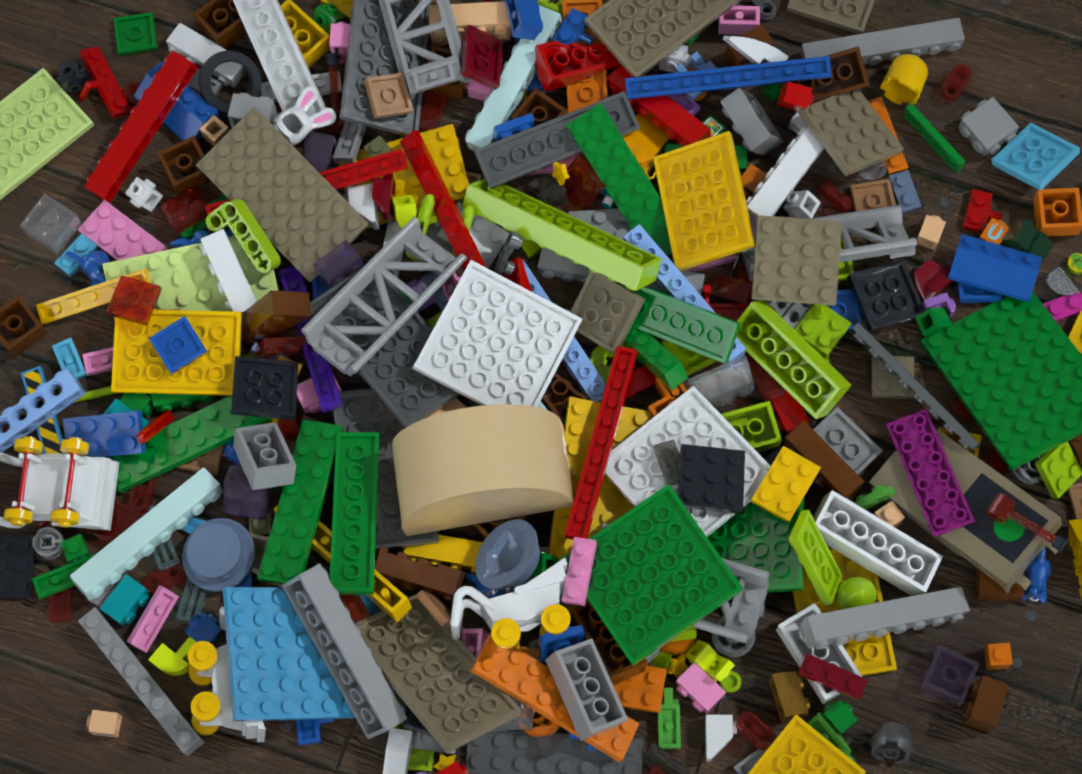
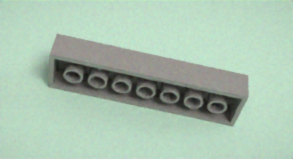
M321 564L312 567L283 584L282 588L367 739L387 732L406 720L407 717L403 706L398 703L394 696L393 688L385 680L381 667L376 664L372 657L371 649L363 641L359 628L354 625L349 610L344 607L337 589L332 586L328 573L322 568Z

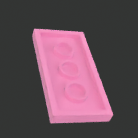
M106 200L78 228L79 233H83L116 261L167 250L165 245Z

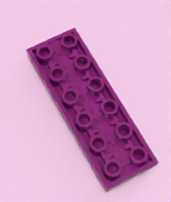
M921 410L886 424L933 537L975 522L927 410Z

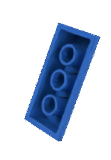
M160 62L145 75L134 94V99L137 102L141 100L143 91L151 85L153 76L157 71H160L164 65L163 62ZM187 85L162 124L182 141L192 136H195L196 140L199 141L203 137L200 128L213 115L218 118V111Z
M962 234L948 279L1029 302L1043 257Z

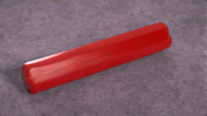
M167 411L161 414L136 435L139 443L148 442L174 420L172 412Z

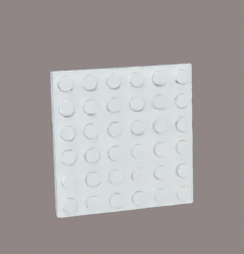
M470 260L412 369L482 406L512 404L538 407L582 318Z
M692 386L611 451L605 476L636 507L667 484L672 487L678 496L681 444L745 450L744 507L751 502L771 466L708 400ZM687 509L706 537L735 515V513Z

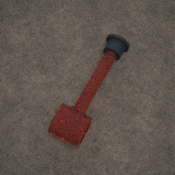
M332 53L325 55L327 66L329 67L331 109L340 118L341 109H339L337 67L339 66L341 55ZM340 119L338 123H332L327 128L332 132H340L343 129L345 120Z
M997 493L986 510V513L992 519L1004 524L1010 518L1050 542L1052 547L1059 550L1058 553L1062 552L1069 538L1065 539L1060 535L1055 536L1013 511L1016 503L1008 496Z

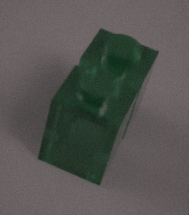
M1028 219L1014 220L1002 239L1010 248L1018 250L1020 246L1019 251L1043 257L1041 264L1054 245L1048 239V236L1043 232H1039L1034 227V223Z

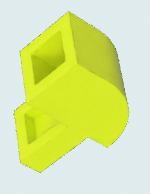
M412 195L392 197L393 212L401 228L413 217L418 218L420 209H416V203ZM434 210L432 211L429 225L438 222ZM421 221L420 225L424 226L425 222Z
M189 636L176 653L162 643L148 660L167 675H183L189 671L190 665L187 663L188 651L196 641Z
M697 640L685 654L692 664L695 662L715 682H721L730 674V670L735 666L730 660L718 655L709 644L701 640Z

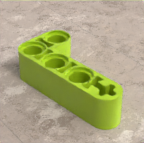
M234 199L228 201L207 216L206 224L212 231L230 227L259 272L267 273L280 266L281 259L243 200Z

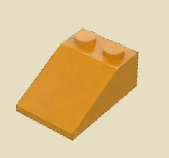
M638 114L636 119L640 130L623 136L642 169L645 170L651 166L648 171L649 174L654 166L653 157L661 155L665 144L670 139L662 129L655 128L648 118H643Z

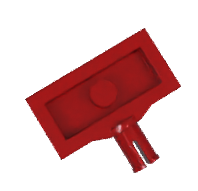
M972 190L963 229L983 233L985 224L989 219H1002L1003 213L991 211L992 193Z

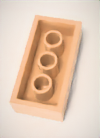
M505 1L450 4L462 45L464 29L467 25H471L503 40L502 43L511 41V26ZM429 5V25L440 22L442 18L438 5ZM445 29L430 33L432 45L445 46L449 44Z

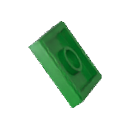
M153 12L113 18L118 56L158 51Z

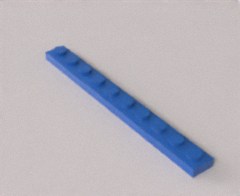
M830 56L625 78L627 98L632 100L831 78L832 76Z

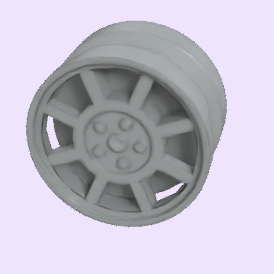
M44 527L37 531L38 533L32 540L35 551L47 560L60 557L64 552L60 543L65 540L62 534L52 527Z

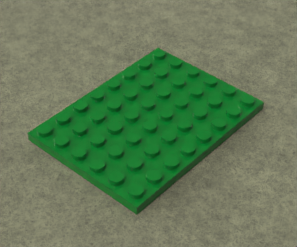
M1033 291L1029 302L1005 296L1001 301L994 302L953 323V326L947 330L921 340L923 349L1011 471L1082 434V355Z

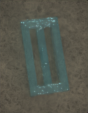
M171 537L167 540L174 560L170 561L163 543H160L159 546L165 559V564H162L156 547L153 551L160 571L180 563Z
M187 578L176 615L177 619L187 622L191 620L190 616L199 589L194 584L186 615L183 616L191 586L194 584L189 578ZM201 590L194 615L201 613L207 590Z

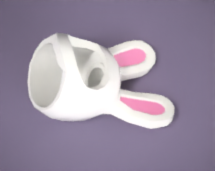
M312 86L302 91L294 107L282 111L272 121V125L293 146L300 143L313 129L329 126L337 118L336 112L331 108L323 109L311 117L305 113L318 98V91Z

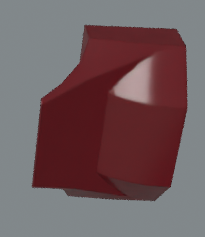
M393 174L373 180L372 199L377 204V210L384 220H393L392 197H395L397 184Z
M928 259L914 272V286L922 302L938 296L954 282V280L948 279L950 269L943 263H937Z

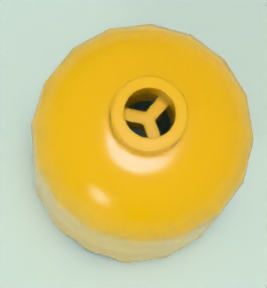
M902 54L896 57L880 86V89L885 91L884 96L899 105L902 102L909 103V105L911 103L913 105L916 104L928 77L927 65L916 55Z

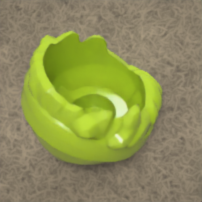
M850 577L840 583L836 592L835 603L839 610L874 604L877 591L869 580L861 577Z

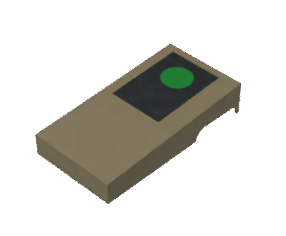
M935 428L975 522L934 538L956 555L964 557L997 582L1007 594L1014 583L1019 584L1026 590L1031 582L1022 574L1043 548H1049L1054 554L1059 551L1052 547L1054 539L1051 537L1061 527V517ZM896 450L869 481L870 488L873 489L879 485H884V487L893 486L896 492L895 495L885 501L888 503L893 501L902 514L933 536Z

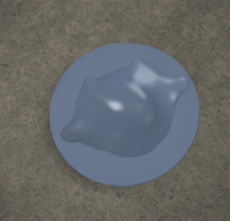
M217 518L206 521L195 528L185 542L182 553L185 573L195 585L207 591L219 592L223 591L226 587H235L247 577L252 569L255 560V545L248 530L234 520Z
M510 520L499 525L487 536L479 549L475 564L476 575L481 584L493 590L513 588L524 583L532 575L540 557L538 538L533 526L524 520Z

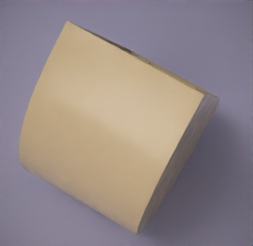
M512 404L462 408L433 415L415 422L400 431L393 439L392 451L402 530L407 536L573 506L574 493L564 427L560 418L551 411L533 406Z

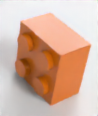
M1079 188L1037 190L1033 198L1037 237L1079 235L1082 230Z

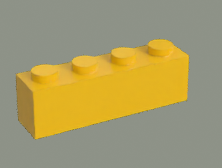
M438 535V543L404 549V553L411 557L413 561L421 558L431 562L433 567H436V564H441L461 571L462 569L471 570V573L476 574V558L483 542Z

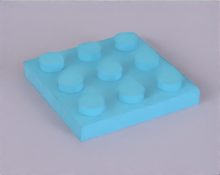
M1030 123L991 160L993 166L1041 191L1080 154V147Z

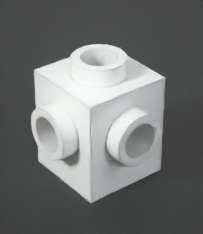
M682 45L659 63V69L676 72L675 68L681 63L684 67H688L690 61L688 46Z
M138 177L131 183L125 193L131 198L130 202L138 208L142 206L151 212L163 197L155 189L156 185L147 178L143 181Z
M808 190L793 191L788 195L783 209L789 213L791 218L812 219L821 202Z

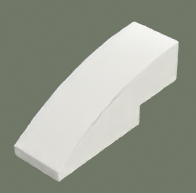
M737 36L723 37L725 42L753 64H760L761 61L764 63L786 61L789 58L775 47L755 39Z

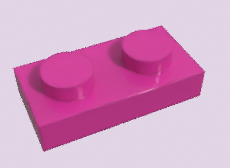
M1079 290L1043 303V305L1054 320L1059 322L1080 313L1082 310V294Z

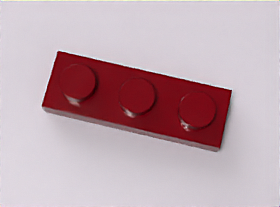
M806 653L798 675L857 701H860L868 679Z

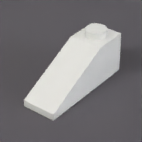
M396 728L390 729L383 774H407L413 742L412 731Z

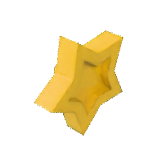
M554 162L552 176L557 179L560 186L564 185L565 179L570 178L566 169V163L560 165L558 162Z
M681 654L678 658L670 657L671 665L667 673L674 674L676 678H679L683 671L689 668L685 664L686 655Z
M440 753L439 762L433 768L438 770L446 768L454 763L456 755L446 757Z

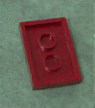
M467 25L464 29L461 75L497 90L500 86L503 40L471 25Z

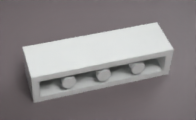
M182 23L178 24L166 40L170 53L174 50L200 68L212 55L221 51H227ZM225 62L217 66L212 75L218 78V81L223 85H230L235 88L247 71L239 63Z
M222 229L201 238L202 244L199 247L204 257L208 255L210 259L209 269L212 275H217L220 281L216 284L220 293L226 294L228 301L225 304L229 312L243 313L256 303L257 299L227 233Z

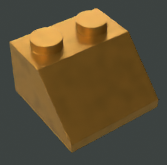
M796 671L772 674L769 684L781 723L791 721L795 715H798L800 718L807 717L809 714L808 710H811L808 698H804L801 690L804 689L801 676L797 677Z

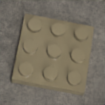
M591 271L570 312L582 318L577 332L615 354L616 347L622 346L645 298L618 282L610 281L607 276Z

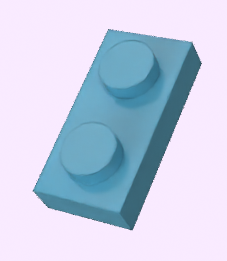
M81 233L66 251L74 252L81 257L91 251L95 252L98 246ZM65 252L55 262V265L70 277L81 268L77 262L66 256Z
M72 338L52 345L62 370L68 369L75 375L77 380L88 376Z

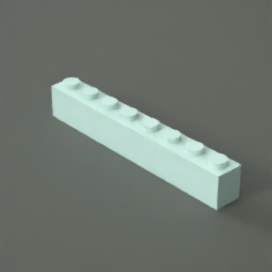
M539 5L543 30L535 40L521 38L518 45L516 44L513 47L510 60L506 61L502 68L500 86L497 90L493 89L492 93L486 97L482 111L478 112L475 117L473 128L469 129L465 136V141L470 150L474 151L494 143V126L511 120V116L516 111L537 72L535 46L552 42V39L563 23L560 13Z
M203 467L70 575L73 583L89 601L99 597L107 586L116 583L127 570H132L138 564V561L144 556H149L156 546L169 540L171 534L177 529L185 527L188 520L194 515L201 514L205 506L210 502L218 500L221 493H223L218 481Z

